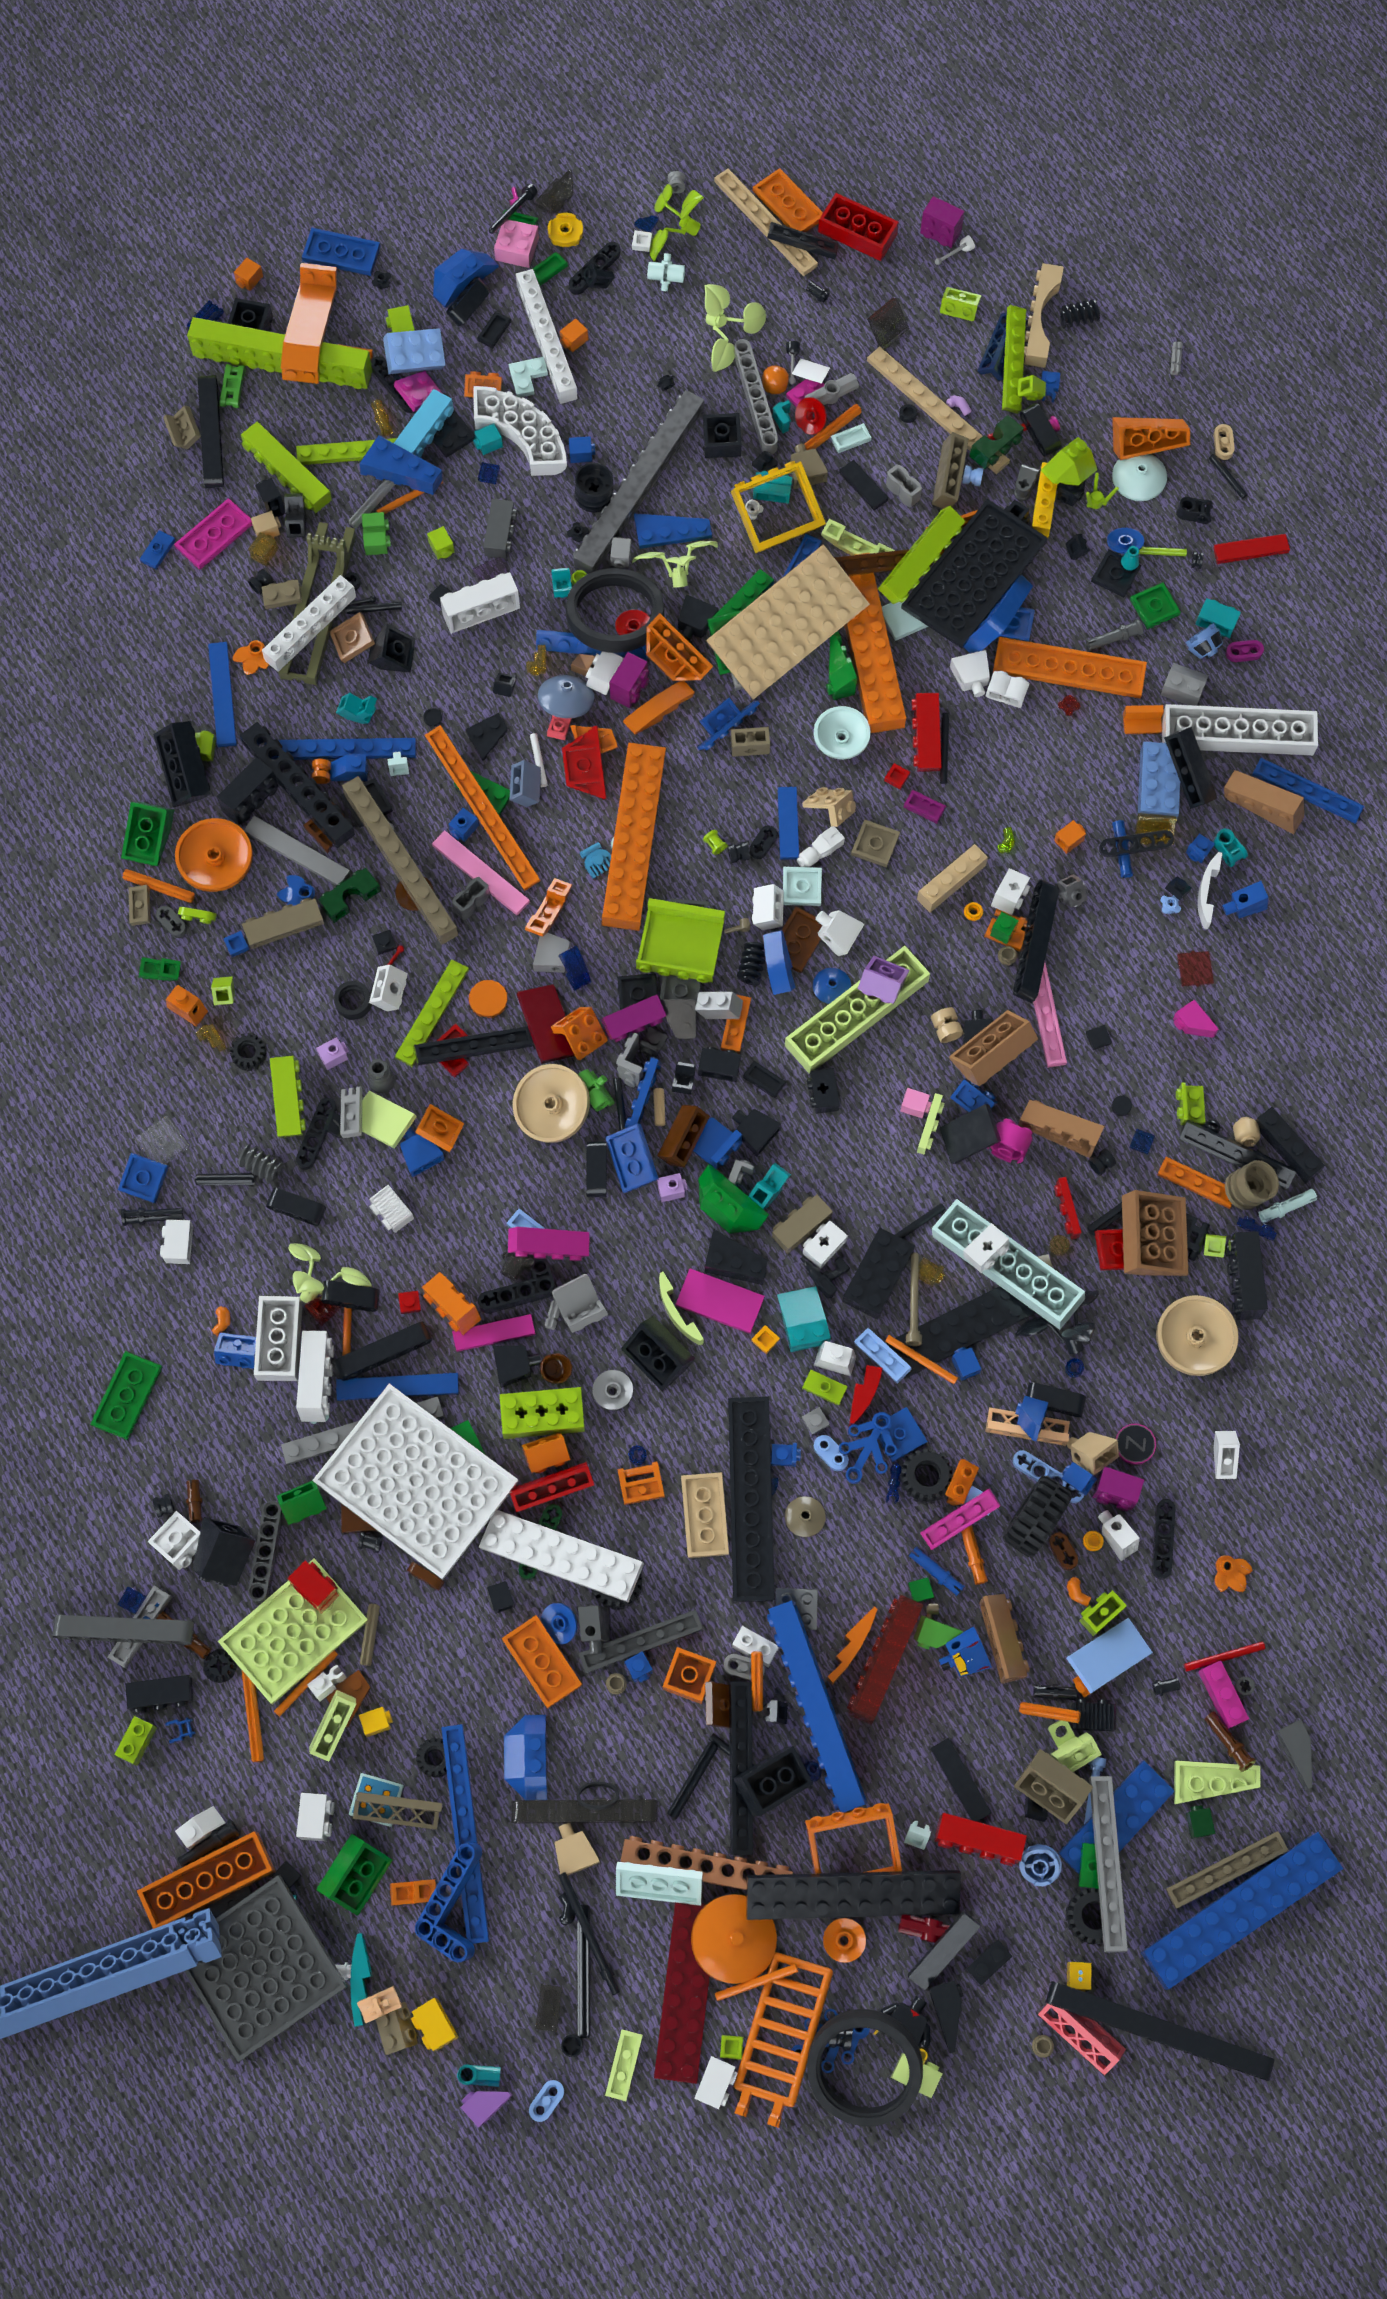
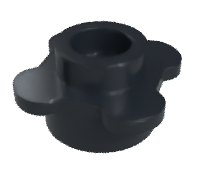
M375 271L372 285L380 289L388 288L391 274L389 272Z
M665 375L661 377L657 386L661 387L662 391L672 388L675 385V376Z
M575 522L571 530L567 531V536L576 542H582L584 536L589 533V529L581 526L579 522Z

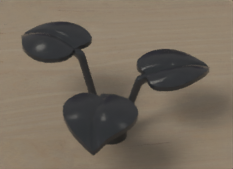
M1085 1291V1300L1080 1306L1092 1303L1098 1297L1099 1291ZM1076 1310L1074 1312L1075 1327L1063 1331L1062 1334L1051 1323H1048L1046 1319L1037 1317L1022 1324L1015 1336L1036 1335L1049 1327L1058 1336L1061 1343L1066 1344L1069 1354H1077L1084 1350L1082 1342L1090 1343L1095 1330V1324L1091 1322L1078 1324V1313Z

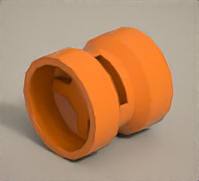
M326 759L313 760L312 769L314 771L311 774V778L317 784L329 783L331 762Z

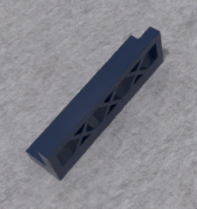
M1007 312L1001 313L977 370L980 375L992 373L998 381L1004 379L1006 323L1004 324L1007 318Z

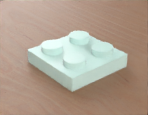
M783 867V905L821 906L822 868Z

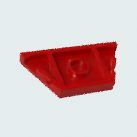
M593 726L592 729L562 748L566 786L602 799H607L598 726Z

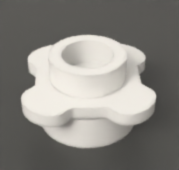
M753 499L749 500L745 505L751 520H755L757 515L762 513L764 509L758 501Z

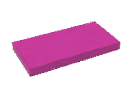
M228 498L178 540L174 546L201 570L252 526L251 518Z
M690 1268L675 1306L751 1334L765 1296Z

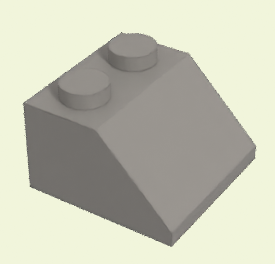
M1173 663L1161 696L1186 705L1197 706L1209 675Z

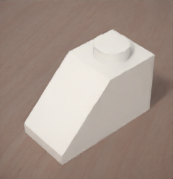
M1215 1431L1214 1461L1216 1479H1237L1240 1443L1236 1431Z
M212 1806L192 1817L175 1832L185 1846L191 1850L208 1838L213 1830H218L226 1822L215 1807Z

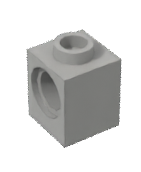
M613 537L610 555L611 566L619 569L629 567L631 539Z

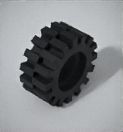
M243 1033L241 1038L237 1036L235 1038L236 1041L231 1042L232 1047L229 1049L234 1064L238 1068L241 1067L244 1071L246 1069L252 1071L254 1067L258 1069L259 1064L263 1065V1060H266L265 1054H267L262 1039L258 1038L255 1034L252 1036L251 1033H247V1036ZM245 1046H252L256 1052L253 1057L244 1058L241 1056V1050Z
M434 1737L430 1740H425L416 1752L418 1767L427 1776L434 1778L442 1777L447 1773L443 1739ZM434 1749L442 1751L444 1755L442 1763L437 1766L429 1764L427 1760L429 1752Z

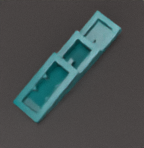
M359 1933L356 1936L351 1966V2006L355 2027L365 2025L357 2002L368 1997L364 1979L373 1977L363 1933Z

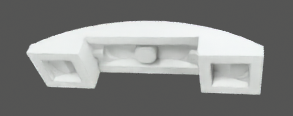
M1218 852L1210 861L1198 891V913L1204 929H1208L1211 924L1214 905L1206 904L1210 878L1211 876L1217 877L1220 870L1221 852Z

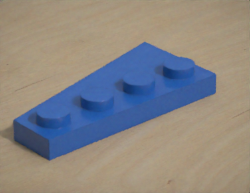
M651 1057L650 1062L646 1061L643 1072L646 1074L644 1080H640L637 1091H640L638 1099L634 1098L631 1110L634 1111L632 1117L627 1118L625 1128L641 1123L644 1115L643 1107L647 1105L651 1091L649 1089L654 1086L657 1079L655 1070H660L662 1065L658 1059Z

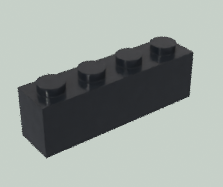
M1192 727L1164 737L1190 809L1217 799Z
M1273 1107L1256 1119L1260 1134L1290 1167L1297 1169L1296 1174L1305 1184L1318 1175L1325 1167L1322 1161Z

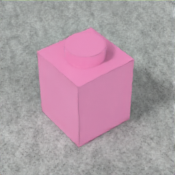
M907 1088L900 1112L923 1118L924 1113H929L932 1102H929L930 1095Z

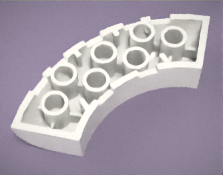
M474 386V421L476 430L495 424L501 435L515 442L524 452L530 465L531 476L556 475L566 469L567 461L564 444L561 441L558 430L555 429L551 420L543 411L541 412L534 407V404L529 400L514 396L512 392L507 391L506 393L492 387Z

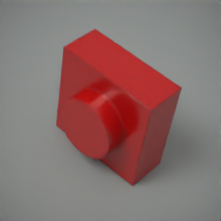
M894 763L885 776L884 781L901 790L910 776V771Z
M418 1290L398 1293L401 1314L421 1311Z

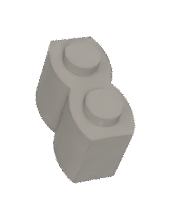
M897 464L887 472V488L895 495H898L904 505L912 507L920 501L922 487L916 479L909 476L904 467Z

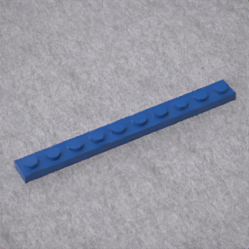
M464 1724L441 1727L456 1851L462 1844L478 1843ZM468 1847L467 1855L471 1858L472 1850ZM479 1860L461 1892L466 1937L472 1944L490 1941ZM458 1866L459 1876H461L462 1870Z

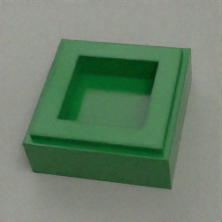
M928 1577L908 1583L914 1604L934 1598Z

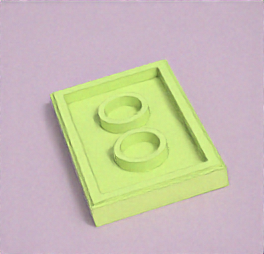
M369 1091L362 1100V1132L395 1149L416 1119V1115Z

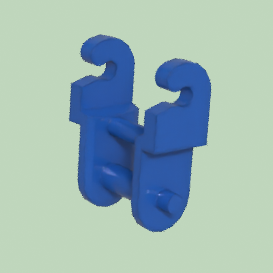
M187 1717L185 1718L186 1720L180 1722L176 1719L165 1723L166 1726L177 1724L180 1731L178 1738L169 1740L170 1744L183 1741V1737L186 1736L191 1738L193 1734H196L195 1731H192L190 1724L193 1719ZM182 1724H186L188 1733L183 1734Z

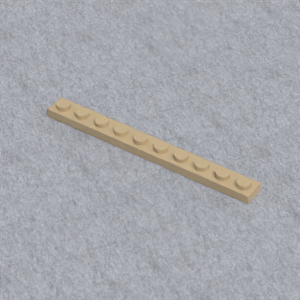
M878 347L867 357L868 363L950 434L954 432L969 438L967 449L971 451L972 445L982 437L979 432L881 347ZM1002 455L996 464L990 465L989 468L998 474L1009 464L1010 459Z

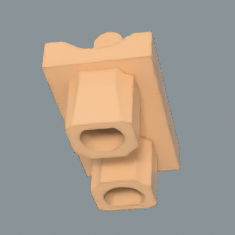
M394 1986L357 2002L365 2023L402 2007Z

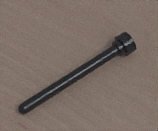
M527 184L522 189V195L489 228L490 234H494L526 200H532L537 195V188L533 184Z

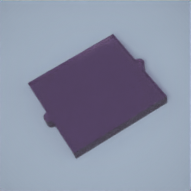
M501 557L489 562L485 561L484 564L473 568L479 582L490 580L499 574L509 573Z

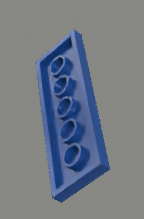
M1141 1761L1113 1792L1119 1852L1174 1793V1790L1145 1761ZM1092 1817L1058 1852V1855L1078 1875L1080 1874L1082 1843L1095 1844Z

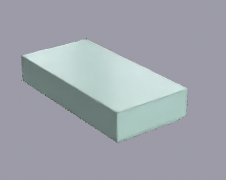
M863 423L832 435L831 441L837 452L841 453L870 442L871 436Z

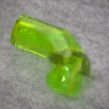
M1011 827L1003 829L1005 839L997 847L1001 854L1010 852L1015 846V838Z

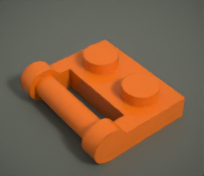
M658 1461L651 1462V1465L626 1470L623 1468L617 1469L624 1505L665 1497ZM654 1473L652 1478L626 1483L627 1477Z

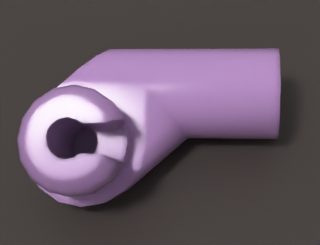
M953 395L946 401L950 408L954 406L959 407L964 416L972 412L963 397Z

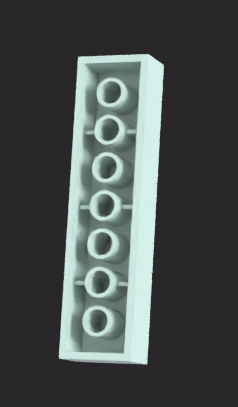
M956 1199L933 1226L932 1235L933 1238L968 1262L964 1258L963 1250L991 1223ZM1007 1236L1009 1238V1250L1003 1256H998L995 1259V1264L989 1270L985 1269L982 1273L1060 1330L1085 1300V1291Z

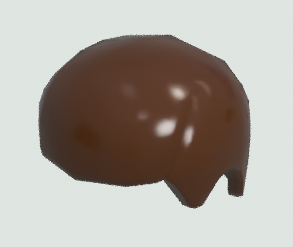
M549 1354L540 1363L542 1378L549 1383H564L572 1375L573 1366L571 1361L563 1354Z

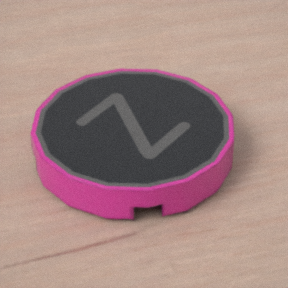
M1129 1424L1123 1427L1116 1436L1119 1456L1126 1463L1132 1465L1143 1464L1155 1452V1437L1146 1426Z

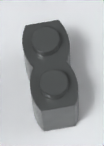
M480 877L472 879L466 886V889L459 892L453 898V911L462 920L471 917L476 908L488 900L490 896L489 885Z

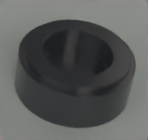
M911 404L903 405L899 411V418L905 423L915 421L917 418L916 407Z
M1126 1096L1116 1097L1111 1105L1112 1111L1118 1116H1126L1132 1108L1131 1100Z

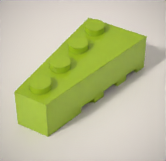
M294 1056L270 1058L277 1136L279 1138L302 1136L303 1131L306 1130L305 1119H302L301 1112L304 1111L303 1099H300L302 1083L299 1080L298 1074L300 1072L299 1060Z

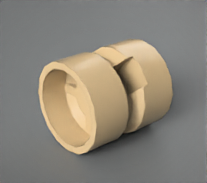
M953 1007L941 1009L931 1015L933 1026L938 1029L936 1033L941 1043L954 1041L964 1034L961 1024L956 1022L958 1017Z

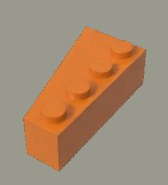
M1112 417L1113 450L1120 460L1190 445V428L1183 419Z

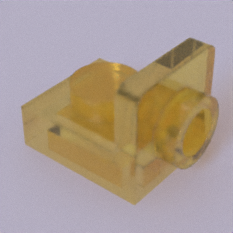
M538 645V652H534V662H526L527 673L532 675L546 674V645Z
M213 1024L204 1025L195 1033L200 1042L208 1039L212 1048L217 1047L219 1052L226 1049Z
M923 1257L919 1263V1280L933 1288L936 1283L940 1284L943 1280L945 1267L942 1265L939 1267Z

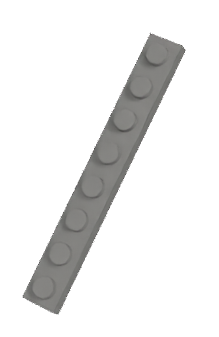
M438 1397L416 1403L436 1419L444 1417ZM359 1421L281 1444L286 1464L290 1465L337 1450Z
M1094 1776L1089 1778V1784L1093 1786L1090 1795L1104 1952H1126L1128 1949L1112 1776Z

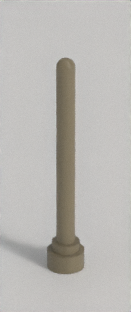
M916 1252L911 1254L910 1331L906 1335V1345L919 1346L922 1344V1335L918 1331L919 1255Z

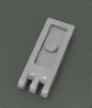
M361 1086L356 1087V1094L354 1088H349V1095L347 1089L341 1090L340 1135L342 1138L362 1136Z

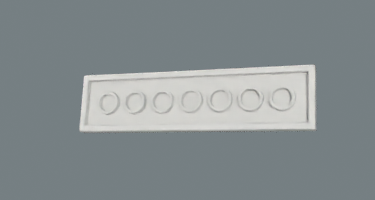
M496 1510L491 1517L479 1545V1548L626 1602L630 1600L644 1565L642 1561Z

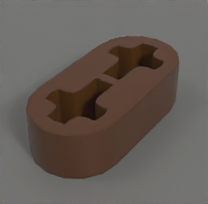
M1060 1532L1054 1533L1049 1539V1547L1057 1562L1064 1570L1074 1569L1078 1563L1077 1554L1065 1534ZM1055 1537L1063 1540L1061 1546L1064 1550H1061L1059 1545L1055 1546L1053 1544ZM1064 1552L1068 1558H1073L1071 1566L1068 1563L1064 1564Z
M411 1562L406 1570L437 1591L445 1583L442 1579L414 1562Z

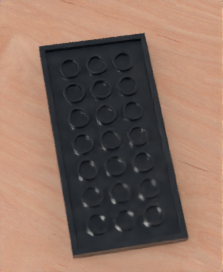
M987 499L902 603L901 609L962 649L970 636L988 617L993 607L999 603L1014 581L1020 577L1044 547L1048 538Z

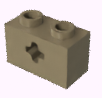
M769 727L731 730L732 757L770 754Z

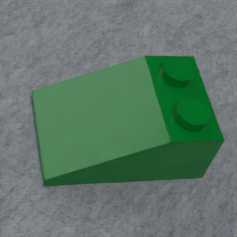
M131 802L121 858L159 866L171 831L175 809L143 802Z

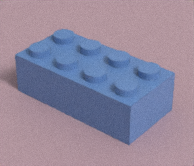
M1143 742L1140 750L1137 820L1176 823L1179 815L1180 780L1166 743Z

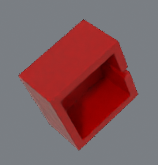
M305 1560L287 1579L291 1586L322 1614L339 1596L336 1591L338 1587L328 1576L325 1578L322 1576L321 1569L315 1563L311 1562L309 1564Z

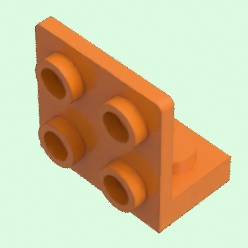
M579 1007L551 1026L554 1034L565 1035L577 1060L583 1059L608 1041L592 1007Z

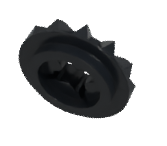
M216 1649L209 1653L204 1660L203 1670L206 1677L211 1681L224 1683L234 1676L237 1670V1663L225 1650ZM218 1657L222 1663L228 1664L222 1667V1674H220L217 1668H211L217 1665Z

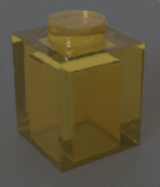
M260 532L248 548L250 558L267 566L278 551L276 540L271 535H265Z

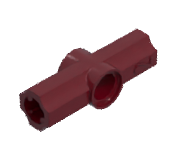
M902 1915L898 1932L919 1937L923 1941L936 1943L950 1925L943 1924L942 1921L935 1919H922L911 1915Z

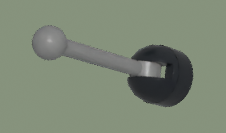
M789 341L786 343V352L791 356V377L789 378V383L795 384L796 379L792 372L794 371L795 356L800 352V343L798 341Z

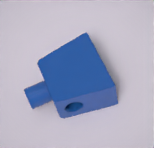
M1259 881L1232 893L1231 902L1223 904L1222 908L1226 916L1236 912L1238 918H1242L1267 910L1269 897L1262 881Z
M409 1127L404 1135L405 1141L400 1143V1147L410 1175L414 1177L444 1161L445 1158L436 1144L416 1134L413 1128Z

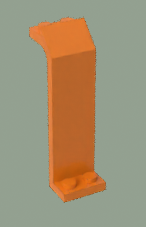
M305 263L300 265V285L283 341L281 359L282 380L319 384L320 350L337 291V267Z

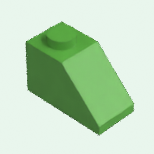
M921 1616L913 1639L918 1641V1646L929 1650L930 1646L939 1648L953 1638L962 1634L963 1631Z

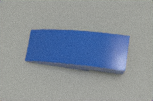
M783 930L764 934L766 964L773 995L792 991L795 988L791 972L793 966Z

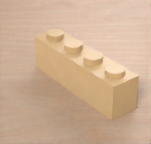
M974 844L920 889L917 900L931 913L986 866L988 857Z

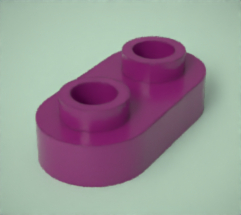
M1257 640L1233 642L1227 647L1226 657L1232 662L1258 660L1264 652V646Z

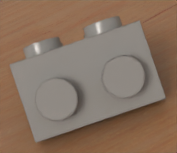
M634 1033L632 1037H628L625 1043L626 1050L623 1054L620 1053L616 1061L619 1078L630 1087H638L640 1080H643V1068L631 1063L639 1049V1035Z
M583 1274L552 1291L561 1315L572 1333L580 1331L585 1326L600 1321L608 1315L587 1274Z

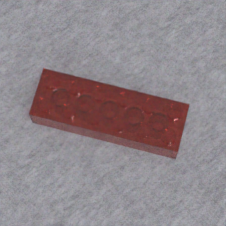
M900 1595L899 1599L894 1598L888 1612L892 1615L890 1619L886 1617L880 1630L884 1634L882 1638L877 1637L872 1651L875 1652L874 1657L869 1655L863 1669L867 1673L865 1676H860L855 1689L858 1690L857 1696L852 1695L847 1709L850 1710L849 1716L872 1725L923 1608V1604L903 1595Z

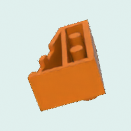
M441 1272L422 1286L425 1293L423 1295L424 1299L430 1305L432 1303L435 1304L437 1313L442 1318L447 1317L450 1321L448 1323L455 1332L459 1330L464 1335L481 1321L476 1306L473 1303H469L465 1299V1295L459 1293L455 1286Z

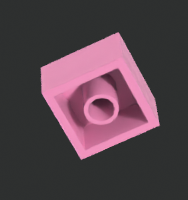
M507 220L501 226L494 247L495 261L530 268L539 240L538 226Z

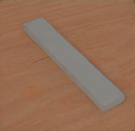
M253 816L244 829L248 836L335 886L339 882L346 880L350 874V870L256 816Z

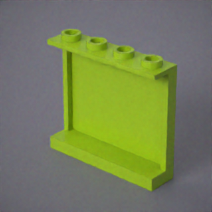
M649 898L638 959H636V969L643 973L656 972L661 976L673 975L683 980L691 978L701 983L713 982L725 921V911Z

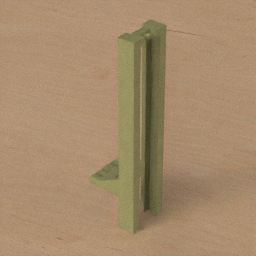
M319 522L314 538L311 533L307 534L308 564L301 586L302 603H297L293 620L308 606L322 550L336 552L337 562L331 583L340 575L342 577L346 575L356 539L355 528L346 527L343 539H340V542H338L337 538H333L332 541L330 537L326 538L328 532L327 523ZM334 619L316 636L307 674L302 675L290 672L292 658L278 672L280 679L291 681L296 679L297 682L302 680L304 683L317 685L330 636L329 631L332 629Z

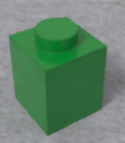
M1001 912L992 927L990 936L1008 944L1017 929L1019 920Z

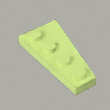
M1175 1761L1174 1804L1260 1788V1766L1253 1765L1248 1770L1241 1772L1238 1764Z

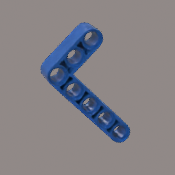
M1022 574L1014 581L999 603L993 607L988 617L970 636L968 642L963 647L970 654L986 648L1007 628L1033 587Z
M476 1842L465 1843L459 1846L415 1925V1933L419 1938L454 1962L469 1960L475 1953L474 1945L469 1940L444 1923L482 1856V1848ZM468 1847L472 1850L471 1858L467 1855ZM458 1866L462 1870L461 1876H458L456 1873ZM447 1885L451 1887V1895H448L446 1892ZM436 1904H439L441 1907L440 1914L435 1910ZM426 1922L430 1925L429 1933L425 1929ZM443 1934L447 1937V1944H444L442 1941ZM460 1946L465 1950L464 1957L459 1953Z

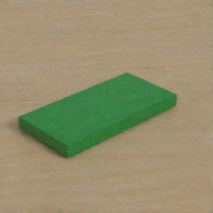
M125 1351L90 1425L129 1440L163 1368L162 1365Z

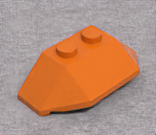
M660 613L646 627V655L672 681L701 680L712 669L713 665Z

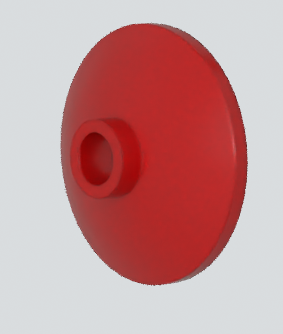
M808 397L798 403L795 410V420L798 427L809 435L817 434L824 428L827 414L824 405L818 399Z
M640 610L625 611L616 619V632L618 635L632 633L643 627L650 617Z

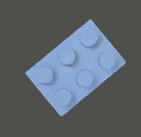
M440 328L386 333L383 337L388 374L440 370L445 366Z

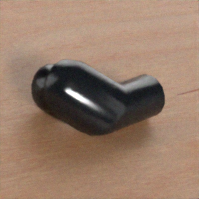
M566 1892L558 1897L564 1906L563 1914L559 1917L562 1925L566 1926L575 1920V1912Z

